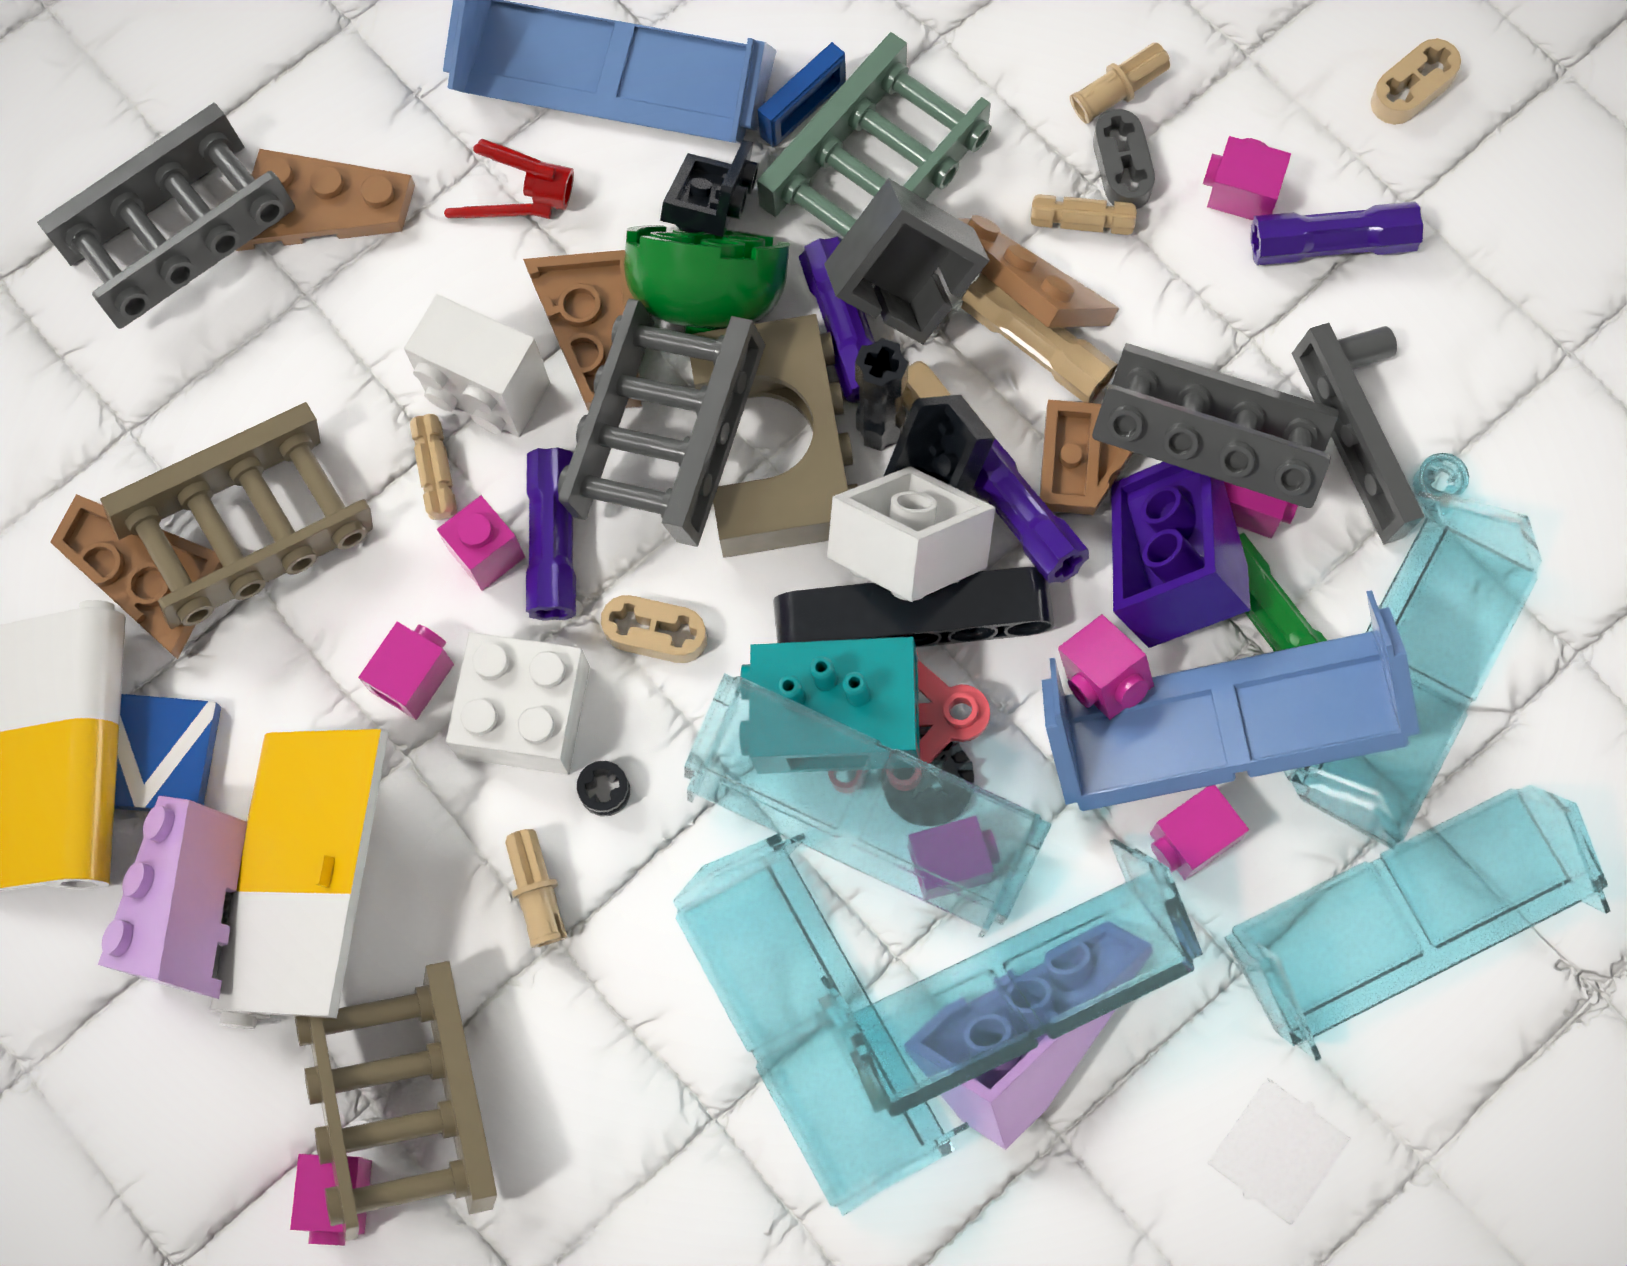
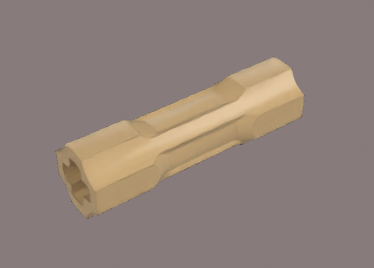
M982 273L969 286L961 299L963 300L961 308L991 332L1000 333L1051 372L1056 382L1082 402H1093L1107 387L1116 373L1115 370L1118 364L1087 340L1075 337L1065 328H1047Z

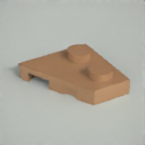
M1050 399L1047 401L1039 497L1052 512L1094 515L1133 454L1131 451L1093 439V429L1102 404Z

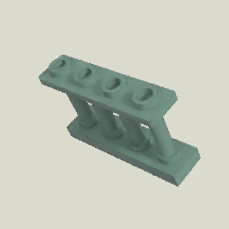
M890 32L758 178L759 206L776 218L787 204L793 206L797 203L844 237L856 222V219L811 188L809 183L812 176L821 166L823 168L831 166L873 197L886 182V179L842 148L843 142L854 129L856 131L866 130L917 166L918 169L903 187L926 200L936 188L943 190L948 186L958 171V162L969 150L974 153L985 143L992 129V126L989 124L991 103L981 97L965 114L908 75L907 42ZM897 92L950 129L951 132L934 151L930 150L875 111L876 105L886 93L892 95Z

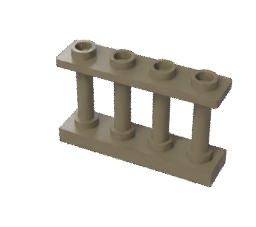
M307 402L299 404L100 498L108 521L118 539L120 540L131 534L139 535L170 589V594L158 600L164 619L170 629H174L182 624L184 626L198 624L207 619L215 608L233 599H248L258 594L267 582L285 573L289 575L301 573L311 567L318 557L336 548L344 550L357 545L373 529L371 509L366 500L362 499L345 507L313 454V448L321 444L317 418ZM283 461L293 462L325 515V518L296 532L262 477L265 470ZM233 485L243 487L275 541L245 557L211 501L214 494ZM183 509L191 510L223 565V568L194 582L191 581L159 525L162 519Z
M450 961L426 965L423 986L415 987V994L342 1007L338 1009L337 1018L294 1016L299 1046L311 1045L314 1067L304 1068L309 1104L321 1103L325 1126L314 1128L320 1165L332 1163L335 1186L325 1188L330 1226L342 1224L345 1241L358 1239L359 1222L357 1214L453 1193L455 1199L465 1197L469 1215L493 1210L497 1198V1190ZM419 1017L420 1023L428 1021L431 1023L434 1043L426 1044L425 1051L331 1069L325 1035ZM430 1075L432 1080L442 1078L446 1101L437 1102V1109L346 1128L341 1126L336 1098L337 1093ZM442 1133L443 1139L450 1137L454 1139L458 1160L450 1161L449 1168L355 1189L352 1188L346 1153Z

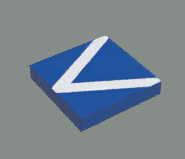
M121 694L114 809L150 812L155 807L159 796L187 799L204 805L221 706L214 701Z

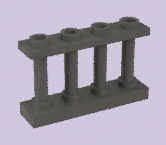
M215 102L37 221L38 225L70 266L85 258L104 284L92 292V296L118 329L124 328L135 319L144 315L151 308L186 286L193 279L295 209L293 201L273 171H268L255 180L235 156L236 153L245 147L226 115ZM218 167L238 192L211 210L191 184ZM174 197L193 223L166 240L147 214ZM129 227L149 253L121 271L102 245Z
M629 298L623 315H619L613 324L611 334L612 346L605 365H601L595 375V394L588 414L584 415L578 423L576 431L577 445L570 465L565 466L560 474L558 481L559 502L574 518L581 520L587 519L593 499L661 514V523L677 543L698 547L766 344L752 320L731 316L725 335L719 336L718 339L654 327L653 319L642 302ZM646 348L713 361L714 364L708 385H704L700 390L636 376ZM631 398L696 412L697 419L691 436L685 437L682 441L619 427L628 399ZM611 448L679 463L680 469L673 488L663 492L601 478Z
M1126 343L1112 385H1109L1105 392L1092 437L1097 441L1301 507L1312 508L1330 465L1331 456L1325 450L1338 419L1339 410Z

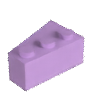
M159 796L155 807L150 810L144 821V838L135 863L129 867L124 876L122 884L123 896L115 918L107 926L103 934L101 943L103 951L98 965L158 984L219 999L222 981L212 978L217 945H228L231 926L221 923L226 892L232 893L237 889L247 822L191 800Z

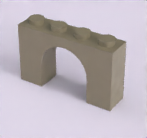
M817 314L755 324L766 345L748 398L769 397L790 404L805 417L813 435L805 455L788 471L771 478L718 486L713 504L723 558L829 541L833 496L858 487V483L847 485L844 466L853 465L851 442L848 432L838 434L835 416L844 414L842 393L839 382L829 383L826 366L835 364L834 350L830 332L820 333ZM727 328L694 333L692 335L718 339L719 336L725 335ZM690 357L695 389L700 390L704 385H708L714 364L713 361Z

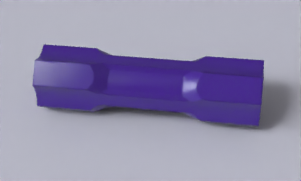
M1415 201L1374 205L1367 210L1311 215H1300L1295 212L1254 216L1251 225L1250 243L1253 260L1257 266L1292 263L1306 257L1362 252H1371L1377 255L1418 251L1420 243L1423 242V222L1420 206Z
M838 236L829 239L819 238L805 245L804 251L798 258L809 291L816 298L826 330L831 334L835 357L834 366L845 399L855 403L859 402V385L855 381V361L862 345H871L875 341L865 313L835 296L824 263L842 239Z
M995 438L972 490L978 497L985 499L990 505L995 507V512L1021 542L1025 555L1049 584L1053 582L1063 583L1078 574L1081 566L1089 559V550L1064 519L1052 513L1021 476L1016 462Z
M559 447L549 449L537 448L527 453L526 493L529 498V566L526 570V612L529 613V618L542 621L567 620L576 616V575L573 569V516L559 502L558 494L560 474L565 466L570 465L573 451Z

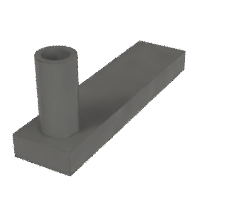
M1328 322L1311 327L1291 354L1314 402L1339 410L1338 419L1331 437L1383 545L1403 539L1425 516L1353 369L1394 357L1397 352L1396 337L1388 326H1381L1337 339Z

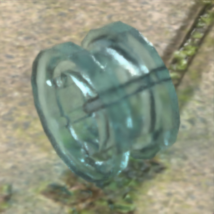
M1437 453L1424 460L1413 477L1412 486L1414 494L1421 503L1430 508L1443 509L1450 507L1458 501L1468 486L1470 476L1466 465L1461 459L1453 454ZM1438 471H1443L1449 475L1446 483L1453 482L1454 485H1448L1444 491H1439L1432 486L1435 479H1428V477H1434Z

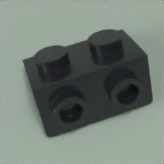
M743 140L732 164L687 153L663 200L660 221L674 224L686 232H705L723 237L731 218L740 220L747 194L751 195L754 189L759 163L750 161L754 142Z
M961 394L918 398L912 404L883 477L911 466L970 495L995 440V436Z

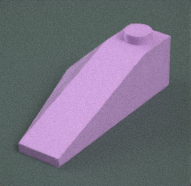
M1106 923L1048 954L1045 966L1019 980H1016L1011 974L995 983L997 991L970 1006L962 1000L944 1010L905 1047L907 1056L962 1122L1006 1150L1047 1110L1154 956L1152 947Z

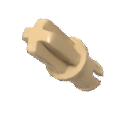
M1153 42L1121 64L1111 63L1106 67V74L1080 91L1071 94L1069 97L1070 103L1080 120L1085 124H1089L1094 118L1121 100L1129 102L1134 99L1135 91L1169 70L1171 65L1167 51L1158 42Z
M523 829L507 835L505 844L518 888L511 893L514 899H519L527 925L531 948L549 945L566 939L568 936L560 916L554 891L558 883L556 879H549L536 831L534 829Z

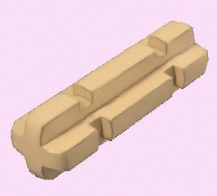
M1038 194L1033 198L1030 218L1031 224L1038 227L1052 228L1053 223H1060V229L1103 233V228L1105 227L1111 228L1112 234L1129 235L1133 233L1135 228L1137 211L1136 205L1128 202L1114 201V206H1106L1107 200L1064 197L1063 202L1056 201V196Z
M435 414L416 416L410 421L412 440L415 441L416 445L414 451L421 488L424 490L425 511L431 520L453 517L457 513L455 494L452 493L451 489L453 484L446 447L443 445L444 436L441 422Z

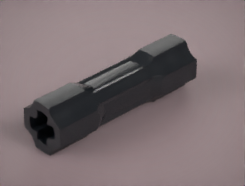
M880 338L871 345H862L855 361V381L859 385L856 429L863 436L864 446L881 452L886 447L897 443L906 421L907 412L903 407V392L908 381L909 361L901 353L900 344L884 338Z

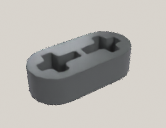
M1113 109L1105 112L1098 119L1093 137V148L1104 192L1108 201L1113 206L1114 201L1133 203L1136 205V209H1139L1149 201L1155 183V172L1139 118L1130 111ZM1118 129L1119 134L1126 137L1124 151L1119 152L1115 137H1109L1110 130ZM1124 168H1128L1131 180L1134 183H1139L1137 190L1129 191L1127 184L1121 183Z

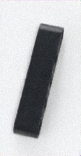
M1036 567L980 571L913 602L895 597L891 591L874 582L790 591L779 594L773 599L777 643L913 637L916 647L1031 636L1047 632L1055 626L1049 583Z

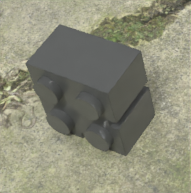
M888 178L824 263L837 298L875 319L881 314L884 324L923 345L953 308L939 275L934 273L939 267L950 293L960 299L990 260L974 228Z

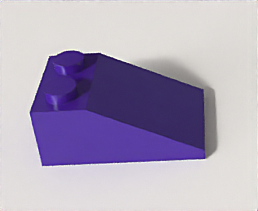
M1160 462L1114 482L1111 487L1113 613L1148 648L1251 610L1248 565L1224 481Z

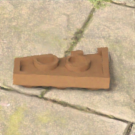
M625 250L523 259L575 383L589 411L595 394V375L599 367L605 365L612 346L611 334L613 324L619 315H623L628 299H634L625 279ZM640 368L636 377H640ZM629 398L626 408L642 407V401Z

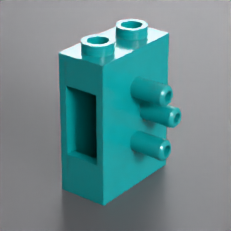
M913 637L750 644V664H742L740 671L743 699H750V719L741 720L740 742L742 754H750V758L758 773L920 766L918 655Z

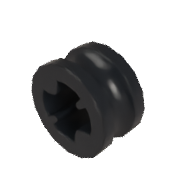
M595 761L587 765L580 772L577 779V794L583 806L590 813L600 817L619 813L627 805L631 796L630 784L624 771L617 764L610 761ZM607 775L610 783H613L616 779L619 781V787L610 791L611 800L607 802H601L597 794H594L591 798L589 797V790L597 787V778Z

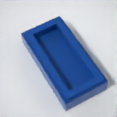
M831 42L757 109L760 137L770 146L774 147L782 142L846 82L845 52Z

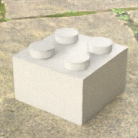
M437 293L403 348L414 369L413 375L420 381L425 391L424 397L429 402L449 412H452L455 407L471 414V418L479 426L496 434H500L503 429L520 437L550 384L535 338Z
M909 466L833 496L827 558L848 568L853 575L867 578L888 589L895 597L913 602L987 568L995 507Z
M468 632L446 738V744L457 758L569 775L590 669L582 648Z

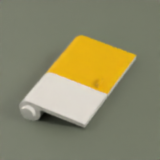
M84 600L79 603V608L0 624V891L39 885L65 889H99L110 885L126 623L125 615L114 610L115 605L111 602Z
M383 729L270 732L264 735L247 818L237 889L232 894L226 924L231 926L228 945L222 946L216 979L222 981L219 999L212 997L209 1009L212 1012L221 1014L219 1024L243 1029H255L257 1019H270V1014L337 1018L388 741V731Z

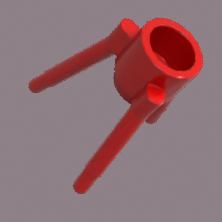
M480 139L473 146V151L476 154L526 172L523 194L524 196L532 197L533 203L446 208L444 215L447 218L533 215L550 219L553 208L566 210L569 204L574 182V169L543 162L486 139Z

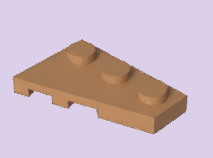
M259 148L251 175L256 180L266 172L273 171L293 201L295 209L236 251L255 249V244L282 241L284 246L303 244L304 238L336 235L338 239L402 232L415 183L412 176L408 174Z
M972 215L971 218H957L975 229L990 260L981 273L1047 328L1110 326L1119 310L1118 306L1002 234L1000 228L991 220L979 215Z
M76 494L50 543L178 659L195 625L184 626L182 624L174 629L169 628L158 600L170 594L171 591L139 535L131 534L119 540L108 521L102 504ZM162 529L192 582L223 568L214 550Z

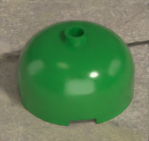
M642 225L626 229L624 272L630 293L634 299L642 302L648 313L668 323L685 326L684 333L694 334L725 329L728 327L731 316L749 319L755 323L774 309L784 292L788 271L789 242H778V245L773 246L774 237L735 230H726L724 236L720 237L705 232L690 233L679 228L673 229L672 232H666L667 226Z

